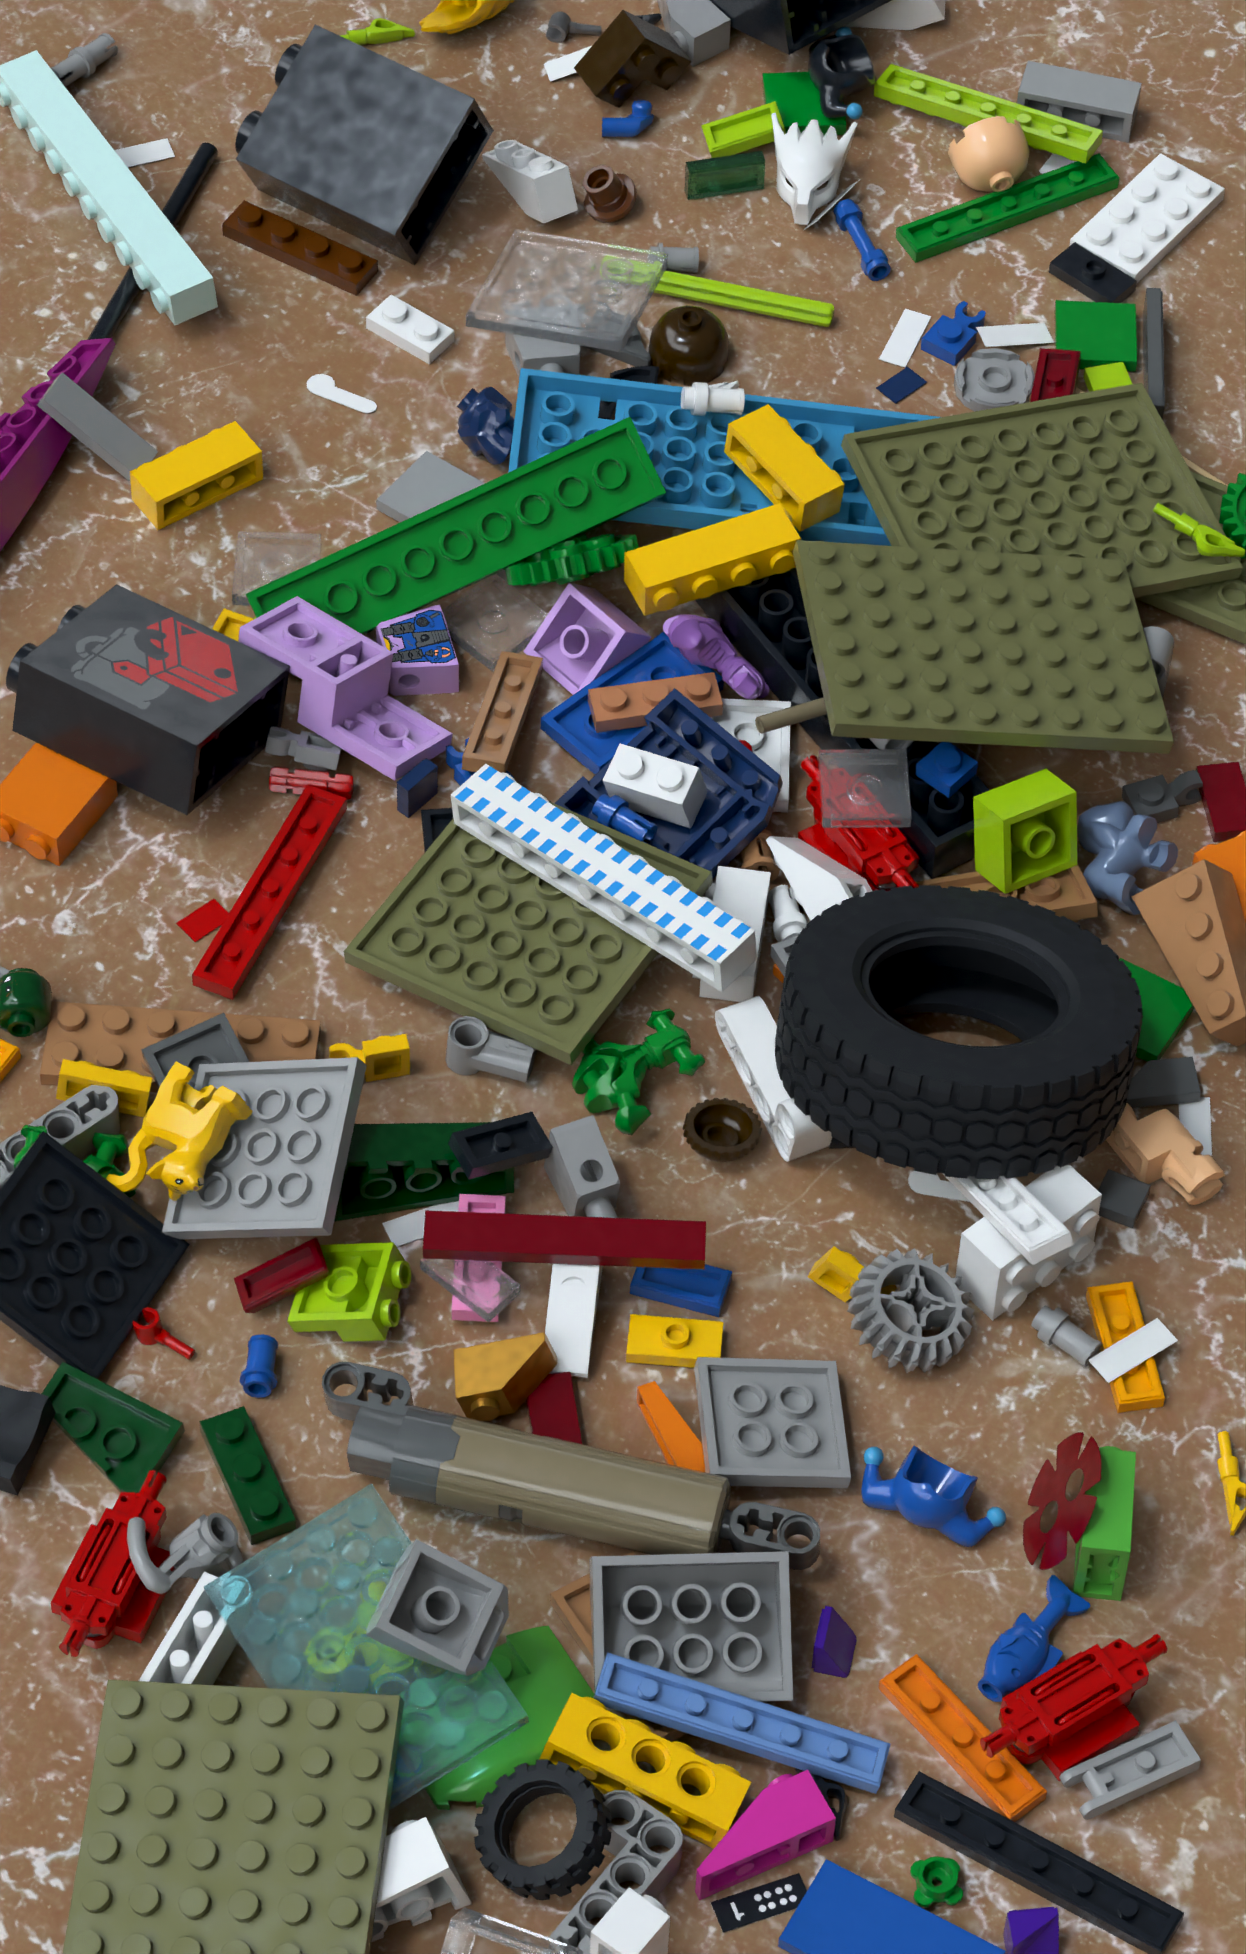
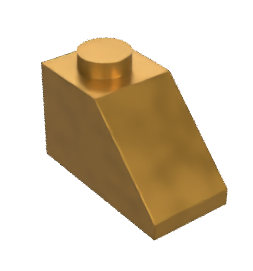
M545 1332L454 1349L456 1399L466 1418L490 1421L501 1415L515 1413L527 1397L557 1365V1355Z

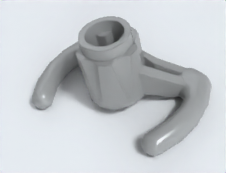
M212 1513L209 1516L204 1514L173 1538L169 1545L170 1556L159 1567L153 1564L147 1551L145 1521L140 1517H134L129 1520L127 1528L129 1555L136 1573L148 1590L163 1594L171 1589L172 1584L178 1578L190 1577L198 1579L201 1578L204 1572L246 1589V1568L242 1554L236 1544L238 1532L232 1521L225 1515ZM172 1566L175 1568L173 1571L170 1570Z

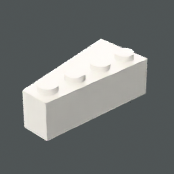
M427 1817L418 1821H405L396 1826L391 1834L385 1838L371 1942L384 1938V1932L388 1926L402 1920H410L412 1926L431 1920L432 1914L430 1910L452 1902L454 1909L457 1910L472 1904L450 1854Z

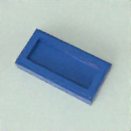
M706 1264L705 1270L636 1267L630 1284V1294L719 1317L732 1281V1271Z

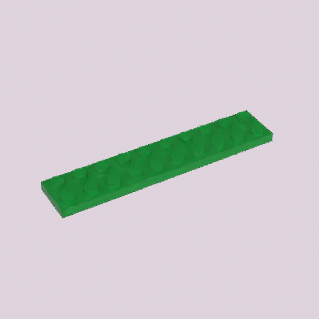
M628 417L246 593V597L256 618L298 596L362 635H365L375 630L376 626L381 622L419 610L499 573L510 565L522 562L539 552L550 549L553 545L568 541L666 495V491L631 417Z

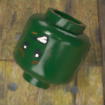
M16 968L0 978V1028L16 1037H27L45 1028L51 1018L52 991L50 983L36 971L28 968Z

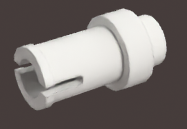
M693 382L692 387L682 388L681 409L690 410L691 415L705 416L706 412L742 415L744 410L745 393L743 388L708 387L707 383Z
M788 885L774 887L768 895V902L771 905L775 919L773 931L778 942L800 934L802 929L808 924L805 915L800 913L797 900L793 894L794 890L792 887L788 889Z

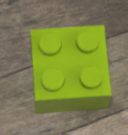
M1045 768L973 797L975 870L1004 894L1078 865L1077 791Z

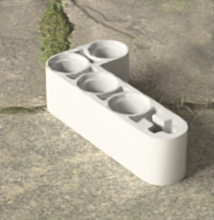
M755 996L717 1010L715 1012V1022L721 1040L781 1157L788 1162L829 1147L832 1140L831 1132H825L813 1123L810 1115L805 1116L794 1104V1098H790L783 1087V1081L780 1080L775 1059L777 1025L763 999L760 996Z

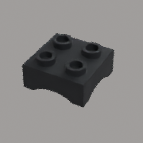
M0 1385L1 1491L18 1496L56 1413L49 1396Z

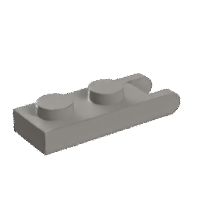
M1175 1720L1064 1771L1059 1779L1066 1788L1082 1781L1085 1783L1094 1799L1084 1803L1079 1811L1083 1818L1088 1820L1198 1770L1201 1759Z

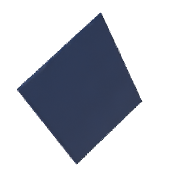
M906 367L876 387V389L896 404L926 384L927 381L909 367Z

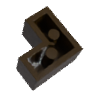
M622 10L576 64L574 69L596 97L620 108L644 79L668 90L680 78L683 71L692 61L670 33Z

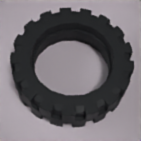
M547 1759L536 1760V1765L531 1766L523 1763L515 1767V1773L509 1777L506 1774L501 1776L495 1782L497 1787L492 1794L487 1792L481 1802L484 1805L482 1814L477 1813L474 1827L478 1829L479 1835L474 1837L475 1847L483 1855L479 1858L482 1865L492 1873L493 1877L517 1895L524 1898L532 1895L537 1900H549L550 1895L553 1894L562 1897L571 1893V1887L577 1883L580 1886L586 1883L591 1878L588 1873L594 1866L599 1868L603 1862L605 1855L602 1854L604 1846H609L611 1841V1832L608 1830L607 1823L612 1822L611 1813L603 1804L606 1801L603 1794L578 1770H574L570 1765L558 1761L557 1765H554ZM553 1793L568 1795L576 1805L577 1817L576 1827L570 1842L561 1854L545 1864L531 1867L517 1864L510 1854L509 1840L517 1816L526 1805L540 1796Z

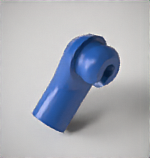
M637 100L632 103V114L626 118H602V137L637 136L653 122L654 115L651 114L652 104L646 100Z

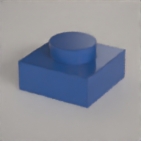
M941 742L917 763L915 775L950 798L977 774L978 762L950 742Z

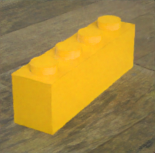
M780 503L625 552L624 582L644 616L659 611H667L675 606L699 598H707L715 593L737 586H745L752 581L774 574L785 573L792 568H796L793 550L796 540H801V537Z

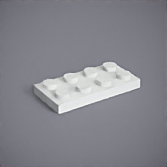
M1160 153L1070 239V245L1076 242L1137 280L1138 283L1223 200L1225 188Z

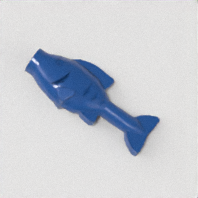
M1051 1575L1047 1581L1046 1597L1049 1603L1039 1616L1032 1621L1026 1613H1021L1014 1622L1013 1628L1001 1634L990 1647L985 1663L984 1676L978 1682V1688L991 1701L1001 1702L1002 1698L1007 1694L1012 1693L1055 1667L1063 1652L1049 1644V1633L1064 1615H1079L1085 1613L1090 1608L1089 1602L1070 1591L1056 1575Z

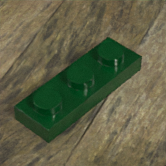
M242 1406L199 1421L202 1437L250 1544L254 1545L296 1530V1519L245 1407Z

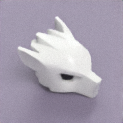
M773 113L771 116L777 160V192L791 206L794 223L808 225L815 210L826 205L836 196L840 173L851 147L858 123L853 122L840 140L837 139L836 130L832 126L829 127L824 135L819 127L818 120L811 119L802 133L799 130L798 123H792L787 134L784 135L777 115ZM786 178H787V180L792 184L793 187H791V186L786 182ZM828 181L826 187L817 190V188H819L822 184Z

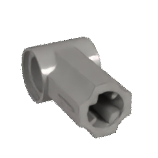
M464 1016L457 1018L449 1026L445 1061L447 1066L459 1075H472L481 1070L526 1083L529 1080L537 1050L506 1035L488 1031L487 1026L480 1019Z

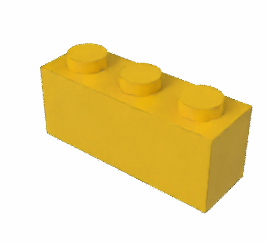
M769 404L728 423L724 452L774 505L780 503L791 523L799 532L840 512L845 486L842 478L835 470H831L817 455L815 449L809 443H805L791 428L790 423L784 417H780Z
M234 421L221 428L214 429L207 435L186 445L179 446L153 461L143 463L138 468L130 471L132 501L155 528L160 530L263 480L262 450L240 425Z

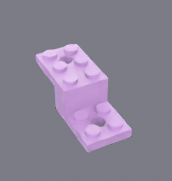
M296 596L240 627L238 639L240 643L289 665V673L302 679L297 722L345 750L350 755L370 765L383 775L395 781L408 773L422 760L434 758L444 752L446 746L451 745L453 733L388 695L393 652L300 597Z

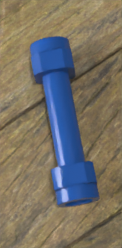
M844 199L838 202L833 209L836 222L842 231L848 230L862 256V270L872 281L884 279L890 273L891 267L884 251L875 248L862 225L863 213L861 209L851 199Z

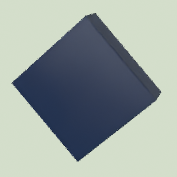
M426 758L397 781V810L407 818L411 817L438 793V766Z

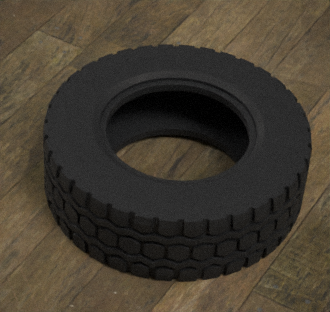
M919 885V888L904 886L891 888L890 891L881 889L867 892L863 897L859 895L843 900L841 905L835 904L822 911L821 916L817 915L796 938L789 954L783 981L775 1036L776 1066L780 1080L783 1081V1087L789 1097L794 1098V1104L805 1116L810 1115L813 1123L825 1132L830 1131L831 1136L847 1146L853 1145L857 1151L875 1159L880 1157L886 1163L906 1168V1166L912 1167L914 1171L933 1175L943 1173L945 1177L965 1179L968 1176H975L976 1179H998L999 1176H1005L1006 1178L1027 1176L1030 1172L1039 1174L1054 1170L1056 1165L1061 1168L1075 1162L1079 1156L1083 1158L1094 1151L1098 1144L1101 1145L1114 1131L1126 1106L1142 1027L1141 995L1135 978H1132V973L1123 960L1119 961V956L1107 944L1102 945L1101 939L1087 929L1082 930L1079 924L1064 916H1057L1054 911L1039 905H1029L1028 901L1011 896L1006 898L1000 896L999 893L979 889L978 892L971 891L970 888L948 886V888H941V885ZM924 1012L964 1015L1001 1027L1021 1039L1022 1042L986 1047L959 1045L922 1035L900 1024L893 1018Z

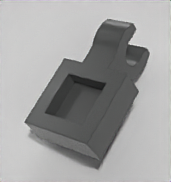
M1197 770L1184 772L1169 784H1167L1163 775L1124 785L1122 787V798L1124 802L1131 806L1134 815H1147L1155 818L1157 823L1177 818L1179 806L1199 802L1201 795L1197 788L1202 787L1203 782Z

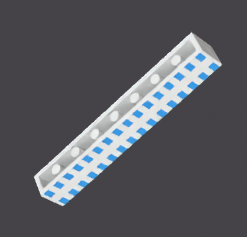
M485 764L451 794L455 825L720 992H723L757 960L755 930L746 921L727 914L719 909L709 898L698 896L684 887L677 878L661 873L650 866L643 857L632 855L616 845L609 836L595 832L584 825L575 815L571 813L566 814L550 804L543 795L533 793L521 786L509 774L500 773Z

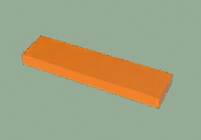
M917 1654L879 1681V1690L993 1811L1016 1822L1046 1800V1789L1007 1748L995 1754L992 1758L986 1755L987 1750L985 1752L982 1750L980 1739L991 1734L990 1730Z

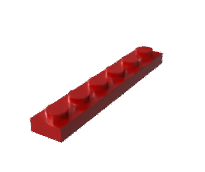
M308 784L306 785L192 974L193 986L232 1000L234 999L346 812L347 798Z

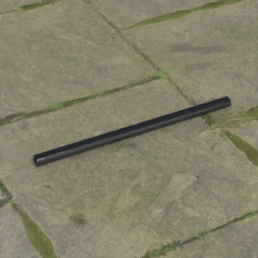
M205 142L200 145L162 210L174 228H176L218 155L217 148L210 143ZM131 267L128 268L87 340L112 338L140 290Z

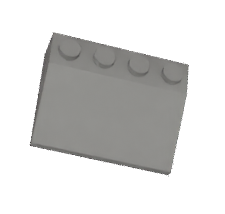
M789 1551L592 1556L589 1558L594 1690H596L603 1662L608 1652L757 1701H793Z

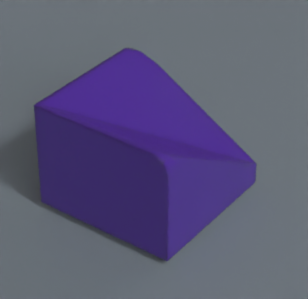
M1044 1907L1007 1912L1003 1932L1006 1954H1059L1058 1908Z

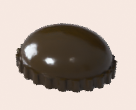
M728 1098L707 1099L703 1103H697L696 1107H692L690 1112L686 1114L683 1136L687 1138L686 1142L700 1156L711 1161L730 1162L747 1155L750 1150H754L755 1145L759 1143L762 1128H760L761 1121L758 1120V1115L753 1113L752 1108L746 1107L744 1103H738L737 1100H728Z

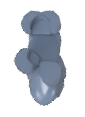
M1124 801L1097 805L1083 812L1078 819L1077 834L1079 844L1088 852L1098 855L1083 873L1093 895L1098 899L1110 900L1128 914L1137 915L1140 914V911L1131 896L1143 891V889L1138 888L1134 883L1136 881L1134 874L1142 867L1167 872L1176 863L1178 848L1175 843L1165 840L1149 845L1157 829L1156 819L1143 814L1134 815L1131 806Z

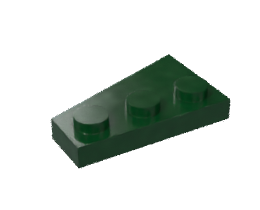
M64 1362L60 1364L41 1393L49 1396L56 1413L52 1421L120 1493H139L148 1471L155 1470L156 1475L158 1474L185 1432L183 1422Z

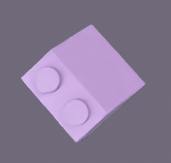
M568 583L523 652L526 655L543 658V669L574 695L648 643L651 636L595 588Z

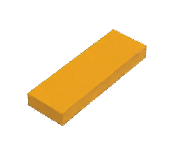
M1133 1281L1087 1287L1086 1299L1097 1339L1102 1342L1101 1352L1145 1326ZM1154 1356L1110 1382L1117 1413L1164 1406L1165 1396Z

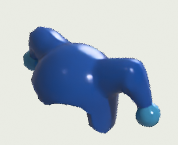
M873 1446L865 1451L863 1458L866 1468L862 1480L861 1496L863 1503L868 1507L899 1511L910 1523L922 1528L936 1529L955 1543L964 1547L975 1546L994 1527H1001L1006 1523V1513L999 1507L990 1508L987 1511L986 1517L973 1521L969 1518L966 1505L972 1495L978 1477L959 1472L930 1457L918 1447L913 1446L902 1462L896 1477L882 1480L879 1473V1465L884 1459L882 1450Z

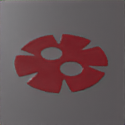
M1084 1432L1072 1434L1058 1444L1056 1471L1049 1459H1047L1035 1480L1028 1499V1505L1039 1507V1509L1025 1519L1023 1523L1024 1551L1028 1561L1033 1565L1045 1544L1039 1567L1040 1570L1050 1569L1066 1558L1067 1532L1069 1531L1072 1539L1077 1544L1089 1523L1097 1501L1096 1496L1085 1495V1492L1101 1480V1455L1097 1442L1093 1437H1090L1078 1459ZM1076 1469H1082L1084 1474L1082 1488L1074 1500L1068 1501L1065 1494L1067 1482ZM1051 1501H1056L1058 1504L1056 1521L1047 1533H1043L1040 1529L1042 1513Z

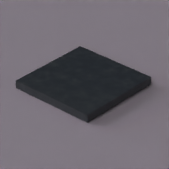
M43 1131L37 1136L0 1188V1320L58 1365L64 1362L98 1379L132 1330V1322L138 1321L143 1314V1308H147L190 1244L184 1239H178L162 1233L164 1224Z

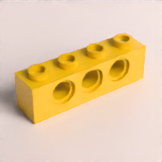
M571 1693L539 1760H550L554 1765H557L558 1761L570 1765L574 1770H578L603 1794L614 1790H626L635 1794L672 1819L680 1827L683 1834L713 1849L728 1832L751 1784V1781L741 1777L740 1773L733 1767L726 1764H715L696 1755V1752L690 1746L678 1741L670 1742L652 1733L650 1728L644 1723L635 1719L626 1720L608 1711L600 1701L591 1697H580L574 1693ZM592 1740H603L610 1745L612 1750H600L593 1744ZM636 1762L651 1764L657 1773L644 1772ZM682 1784L695 1786L701 1795H690L683 1789Z

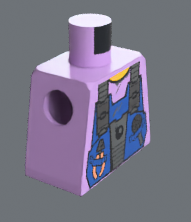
M440 604L381 622L376 626L377 643L393 652L388 688L390 694L400 696L459 692V664Z

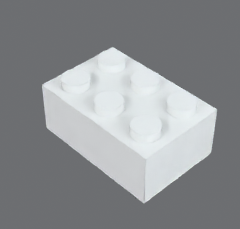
M1069 1164L1061 1168L1056 1165L1054 1170L1043 1173L1028 1184L1026 1188L1071 1232L1074 1245L1032 1265L985 1217L961 1233L956 1277L962 1276V1280L958 1289L970 1292V1300L992 1321L1006 1310L1008 1312L1016 1310L1022 1305L1029 1293L1040 1285L1042 1287L1050 1285L1064 1267L1073 1261L1080 1262L1084 1260L1095 1246L1094 1237L1100 1218L1099 1209L1102 1194Z

